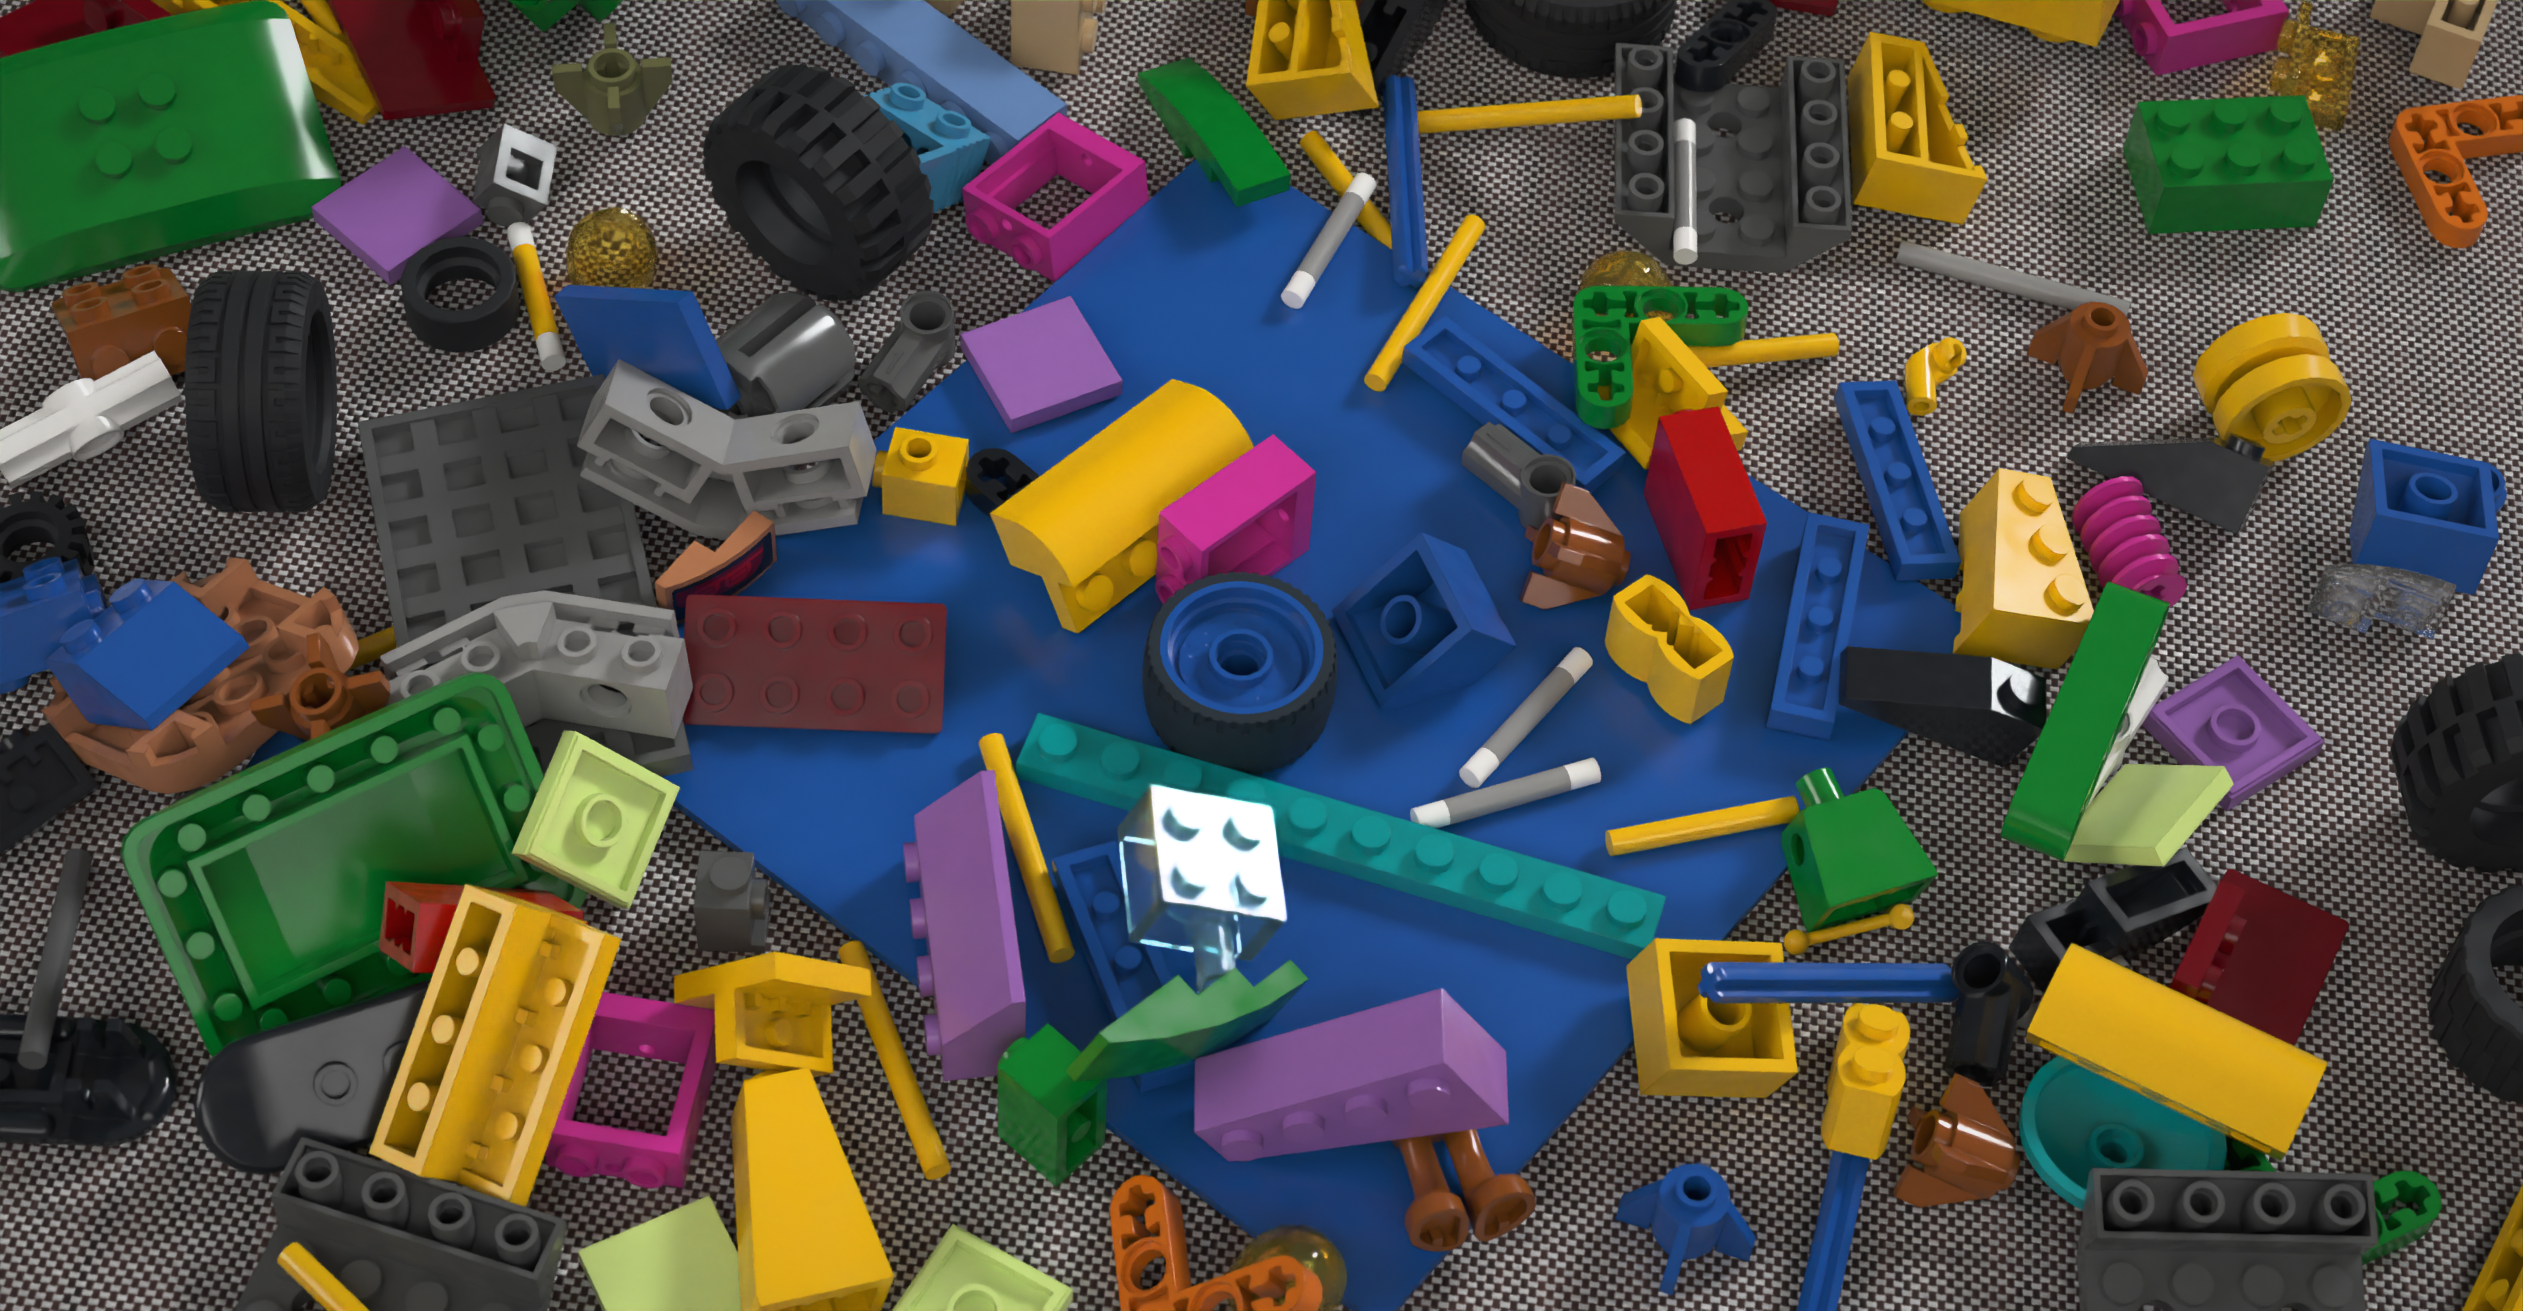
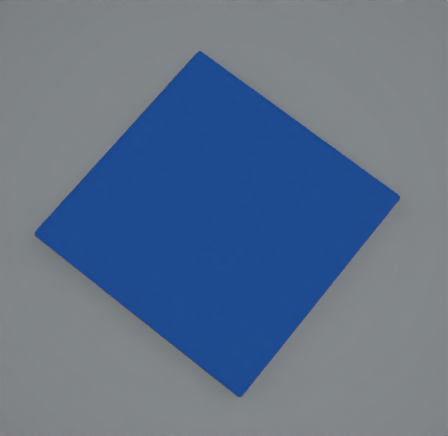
M1195 159L1022 311L1025 312L1071 296L1123 381L1122 395L1010 433L969 361L966 360L874 440L877 452L879 450L888 451L895 427L969 439V459L983 449H1004L1017 456L1041 476L1171 379L1207 390L1221 400L1237 417L1249 435L1254 447L1274 434L1316 471L1309 550L1270 578H1278L1284 583L1288 582L1292 587L1300 589L1304 595H1308L1311 601L1319 606V610L1323 611L1325 619H1328L1337 653V684L1333 706L1324 731L1320 734L1317 742L1313 744L1309 751H1305L1302 757H1298L1295 762L1288 763L1285 767L1277 768L1272 772L1267 771L1260 775H1251L1411 821V808L1593 757L1597 761L1601 772V781L1599 783L1437 829L1666 896L1654 939L1725 941L1788 870L1781 845V833L1789 823L1617 856H1610L1605 843V832L1607 830L1788 796H1795L1801 811L1806 807L1795 783L1804 775L1825 767L1831 768L1844 796L1855 794L1909 733V731L1841 706L1839 705V699L1829 741L1765 728L1785 621L1789 609L1792 584L1796 572L1799 548L1808 512L1748 475V478L1766 518L1767 526L1749 599L1689 610L1690 616L1707 622L1719 631L1730 645L1734 655L1723 703L1692 724L1684 723L1664 711L1652 697L1647 682L1638 680L1623 671L1613 661L1605 646L1604 641L1613 596L1646 574L1667 583L1686 603L1643 495L1648 469L1645 470L1609 429L1595 428L1626 452L1622 469L1592 492L1591 495L1623 535L1625 541L1624 549L1630 552V564L1624 580L1619 586L1612 585L1607 593L1549 609H1542L1520 601L1519 598L1529 571L1544 575L1543 568L1532 564L1531 556L1534 542L1524 537L1526 530L1520 524L1518 508L1462 465V451L1470 443L1474 432L1484 425L1403 363L1383 392H1376L1370 389L1364 382L1365 375L1421 287L1415 288L1412 285L1401 287L1394 279L1392 249L1352 225L1303 306L1299 309L1287 306L1283 302L1281 294L1333 213L1292 186H1290L1289 191L1236 207L1220 180L1210 183ZM1448 288L1421 333L1446 315L1577 414L1574 364L1454 288ZM872 471L867 497H863L858 524L775 536L777 561L761 577L736 596L937 603L945 605L947 608L942 731L938 734L684 724L693 770L663 776L662 778L680 787L673 803L674 807L735 852H754L756 868L854 941H861L866 950L919 988L916 956L928 955L926 938L913 940L909 899L921 898L919 882L906 883L903 843L915 842L914 815L978 772L987 770L978 745L979 740L985 735L991 733L1003 735L1016 773V762L1038 713L1170 751L1168 746L1164 745L1161 738L1156 735L1154 727L1151 726L1145 706L1142 685L1143 656L1148 633L1154 617L1159 612L1163 603L1155 590V574L1077 634L1066 630L1060 624L1042 577L1010 565L993 520L971 502L967 496V491H965L956 526L882 514V488L873 487ZM988 476L983 477V482L990 480ZM1002 476L997 479L1005 486V477ZM1422 532L1466 550L1517 647L1471 686L1388 711L1380 708L1331 610L1415 536ZM1865 549L1848 646L1953 654L1954 638L1961 630V613L1955 611V605L1916 580L1896 581L1891 565ZM685 622L677 624L679 638H684ZM1579 647L1588 652L1593 660V665L1479 788L1468 786L1459 775V770L1573 648ZM1018 779L1075 951L1071 959L1062 963H1052L1049 961L1000 812L1026 999V1037L1028 1039L1048 1023L1082 1052L1099 1032L1112 1023L1052 874V858L1116 840L1172 978L1179 975L1198 995L1232 968L1236 967L1254 987L1288 960H1291L1309 979L1273 1018L1234 1043L1208 1053L1205 1056L1442 988L1506 1051L1509 1125L1477 1129L1482 1148L1495 1175L1519 1174L1634 1044L1626 966L1632 959ZM1134 1076L1108 1078L1106 1128L1274 1254L1277 1256L1286 1255L1293 1257L1319 1277L1323 1290L1351 1311H1398L1450 1253V1251H1425L1412 1245L1405 1227L1404 1216L1412 1201L1415 1200L1414 1192L1402 1153L1399 1148L1393 1145L1391 1140L1262 1157L1251 1161L1228 1162L1194 1133L1195 1077L1142 1093L1139 1091ZM1444 1140L1432 1143L1451 1193L1461 1199L1467 1212L1462 1189Z

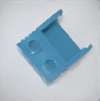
M900 82L891 85L890 88L885 87L883 90H877L876 93L871 92L869 96L881 106L880 112L889 121L894 120L904 132L902 138L908 147H914L921 160L919 165L921 173L928 176L931 185L929 198L934 201V213L938 212V209L943 210L945 207H950L951 204L956 205L958 202H963L962 188L980 174L991 137L971 126V121L966 116L954 111H947L927 99L925 92L914 85Z

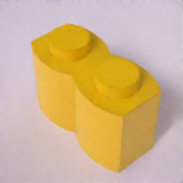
M1648 574L1613 596L1604 641L1606 649L1613 661L1623 671L1638 680L1647 682L1652 697L1664 711L1684 723L1692 724L1723 703L1734 655L1730 645L1719 631L1707 622L1690 616L1688 607L1682 597L1667 583Z
M1857 1002L1847 1009L1826 1083L1828 1100L1821 1123V1136L1828 1149L1873 1160L1878 1159L1884 1153L1906 1078L1903 1060L1910 1039V1027L1902 1012L1893 1011L1883 1005H1866Z

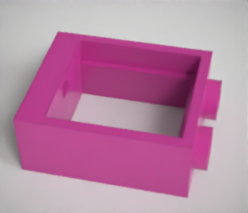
M2120 0L2113 15L2120 17L2132 37L2135 51L2138 55L2144 56L2155 76L2276 50L2289 10L2282 0H2221L2229 13L2175 25L2160 0Z
M1059 112L962 188L966 215L965 222L968 232L979 242L990 244L1014 258L1023 268L1032 269L1053 282L1069 271L1149 201L1146 164L1143 159ZM1056 175L1064 177L1093 194L1050 230L1014 210Z
M1273 434L1160 511L1155 590L1162 603L1166 604L1167 599L1170 596H1174L1175 592L1183 589L1185 585L1192 584L1195 580L1204 579L1205 576L1247 572L1271 577L1307 552L1310 544L1316 471Z
M603 992L545 1152L547 1166L556 1167L561 1172L575 1177H590L594 1174L624 1178L631 1184L642 1188L654 1189L663 1185L684 1188L717 1065L715 1010ZM593 1049L686 1064L666 1136L572 1121Z

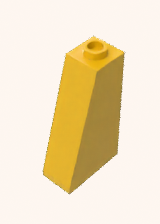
M809 1067L786 1072L767 1070L750 1079L743 1080L731 1116L741 1311H881L895 1276Z

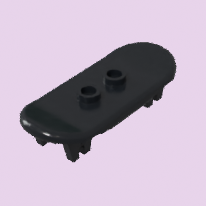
M431 979L268 1028L232 1041L224 1046L208 1062L201 1074L193 1103L196 1127L205 1146L222 1163L246 1173L266 1175L284 1171L301 1137L346 1151L372 1144Z
M0 1014V1143L116 1146L137 1140L154 1130L169 1114L177 1094V1072L169 1051L155 1035L133 1023H125L123 1019L108 1018V1021H102L87 1017L57 1016L46 1065L40 1069H27L21 1066L17 1059L27 1015Z

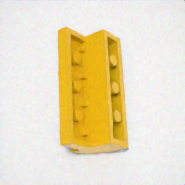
M1171 379L992 511L990 515L1010 565L1042 577L1062 628L1078 634L1156 574L1159 512L1254 448L1240 421L1221 400L1201 387Z
M465 884L369 1154L418 1176L457 1182L477 1192L526 1207L618 951L621 938L586 925L585 921L509 895Z
M2071 943L2062 958L2026 1034V1041L2279 1161H2282L2328 1064V1061L2074 943Z

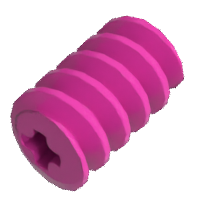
M2121 476L2109 479L2093 487L2077 502L2071 519L2076 532L2080 534L2084 550L2089 553L2088 557L2091 566L2098 573L2097 577L2102 590H2104L2105 585L2109 581L2170 603L2169 607L2175 605L2184 595L2187 583L2185 577L2177 574L2179 571L2178 562L2175 557L2168 554L2170 551L2167 538L2160 535L2161 526L2158 519L2151 516L2152 506L2149 499L2142 496L2144 490L2141 482L2134 477Z

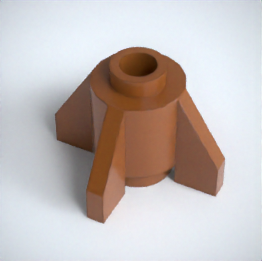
M2104 302L2081 304L2070 313L2035 331L2027 352L2028 356L2054 365L2057 359L2059 360L2062 374L2071 384L2062 411L2071 414L2076 409L2083 389L2098 388L2114 377L2112 386L2140 395L2148 375V369L2131 333L2129 320L2118 308Z
M1562 481L1552 512L1564 517L1560 520L1547 518L1540 529L1528 525L1524 535L1528 540L1534 542L1531 556L1532 564L1543 568L1544 575L1530 570L1519 600L1542 609H1549L1607 593L1612 585L1619 586L1622 583L1630 564V552L1624 549L1625 541L1623 535L1590 492L1584 488Z
M318 632L306 635L307 663L311 669L302 673L294 681L290 689V700L283 693L250 700L251 713L261 725L309 741L386 707L390 697V683L380 670L348 677L339 671L329 644Z
M1954 1073L1939 1102L1943 1108L1948 1110L1947 1112L1943 1113L1936 1109L1926 1112L1913 1106L1907 1116L1912 1127L1916 1130L1911 1147V1157L1914 1161L1923 1164V1169L1907 1163L1892 1193L1896 1198L1919 1208L1989 1199L1998 1190H2007L2013 1183L2019 1170L2020 1155L2015 1152V1139L1981 1085Z

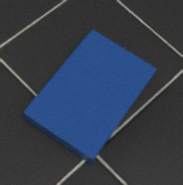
M567 285L554 296L592 376L604 374L606 379L618 359H621L714 409L728 410L741 398L736 383L692 291Z

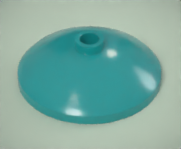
M2059 1056L2042 1066L2034 1075L2021 1101L2018 1125L2021 1143L2027 1158L2040 1178L2054 1192L2081 1210H2084L2089 1171L2092 1168L2223 1171L2225 1166L2227 1145L2224 1134Z

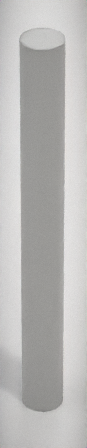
M1904 240L1901 241L1895 261L1899 264L2070 310H2075L2081 304L2088 302H2104L2115 306L2127 317L2131 301Z

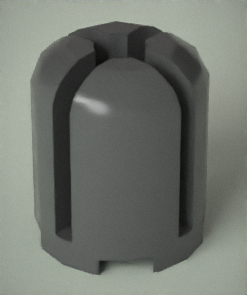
M799 292L773 294L716 339L741 396L728 410H716L725 415L729 411L736 415L747 414L749 418L829 406L849 389L855 374L854 365L856 362L853 341L838 316L823 304L816 305L814 299Z

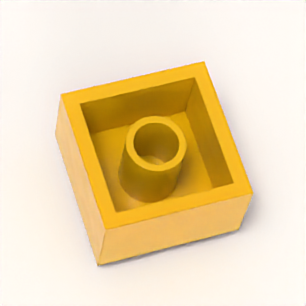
M1655 938L1626 966L1640 1095L1767 1098L1798 1073L1789 1003H1714L1710 998H1703L1697 987L1702 980L1701 969L1710 962H1784L1782 943Z

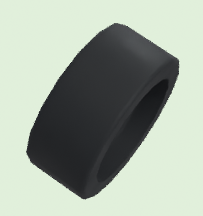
M465 236L438 240L421 248L406 263L400 278L407 324L419 340L435 349L460 353L488 347L500 341L515 326L521 310L514 264L501 248L486 240ZM465 278L481 280L497 289L486 302L471 309L457 311L440 309L425 301L426 296L437 286L451 280Z

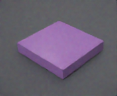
M406 146L311 206L314 221L389 285H392L401 278L406 263L421 248L441 239L465 236L483 224L481 209Z
M1071 296L960 334V348L1010 433L1122 395L1123 381Z
M2239 655L2154 705L2142 724L2180 765L2225 766L2234 783L2228 793L2218 803L2226 812L2317 756L2325 742Z

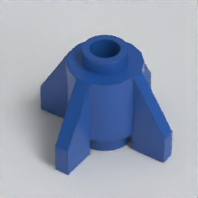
M1701 1162L1680 1165L1671 1169L1663 1179L1625 1193L1621 1197L1615 1220L1649 1230L1651 1224L1654 1238L1659 1246L1669 1254L1659 1292L1673 1295L1683 1260L1694 1259L1707 1254L1716 1244V1252L1748 1262L1750 1260L1756 1236L1732 1203L1729 1187L1721 1175L1711 1169L1712 1166Z

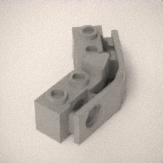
M618 359L591 400L577 443V447L587 451L580 473L581 477L694 535L726 540L753 510L774 521L775 536L858 524L863 497H867L877 453L860 401L749 418L747 414L736 415L730 411L725 415L621 359ZM638 433L658 442L660 446L648 443ZM819 462L817 465L809 469L798 470L800 467L806 464Z
M546 590L501 597L380 656L386 679L390 683V697L386 706L460 675L480 672L489 674L504 684L510 693L524 728L545 718L675 739L693 690L684 638H679L674 610ZM620 622L634 623L632 632L639 636L623 635L616 630ZM438 650L442 657H448L423 670L428 664L424 658L427 654ZM599 684L613 687L620 692L609 691Z

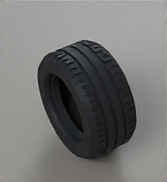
M1465 0L1468 15L1476 29L1500 54L1519 66L1541 74L1564 78H1590L1614 73L1616 43L1659 46L1671 28L1677 0Z
M218 271L201 281L195 291L189 317L185 356V410L188 447L196 487L201 498L221 512H307L325 500L329 490L333 471L337 426L335 341L332 317L324 286L319 280L304 271Z

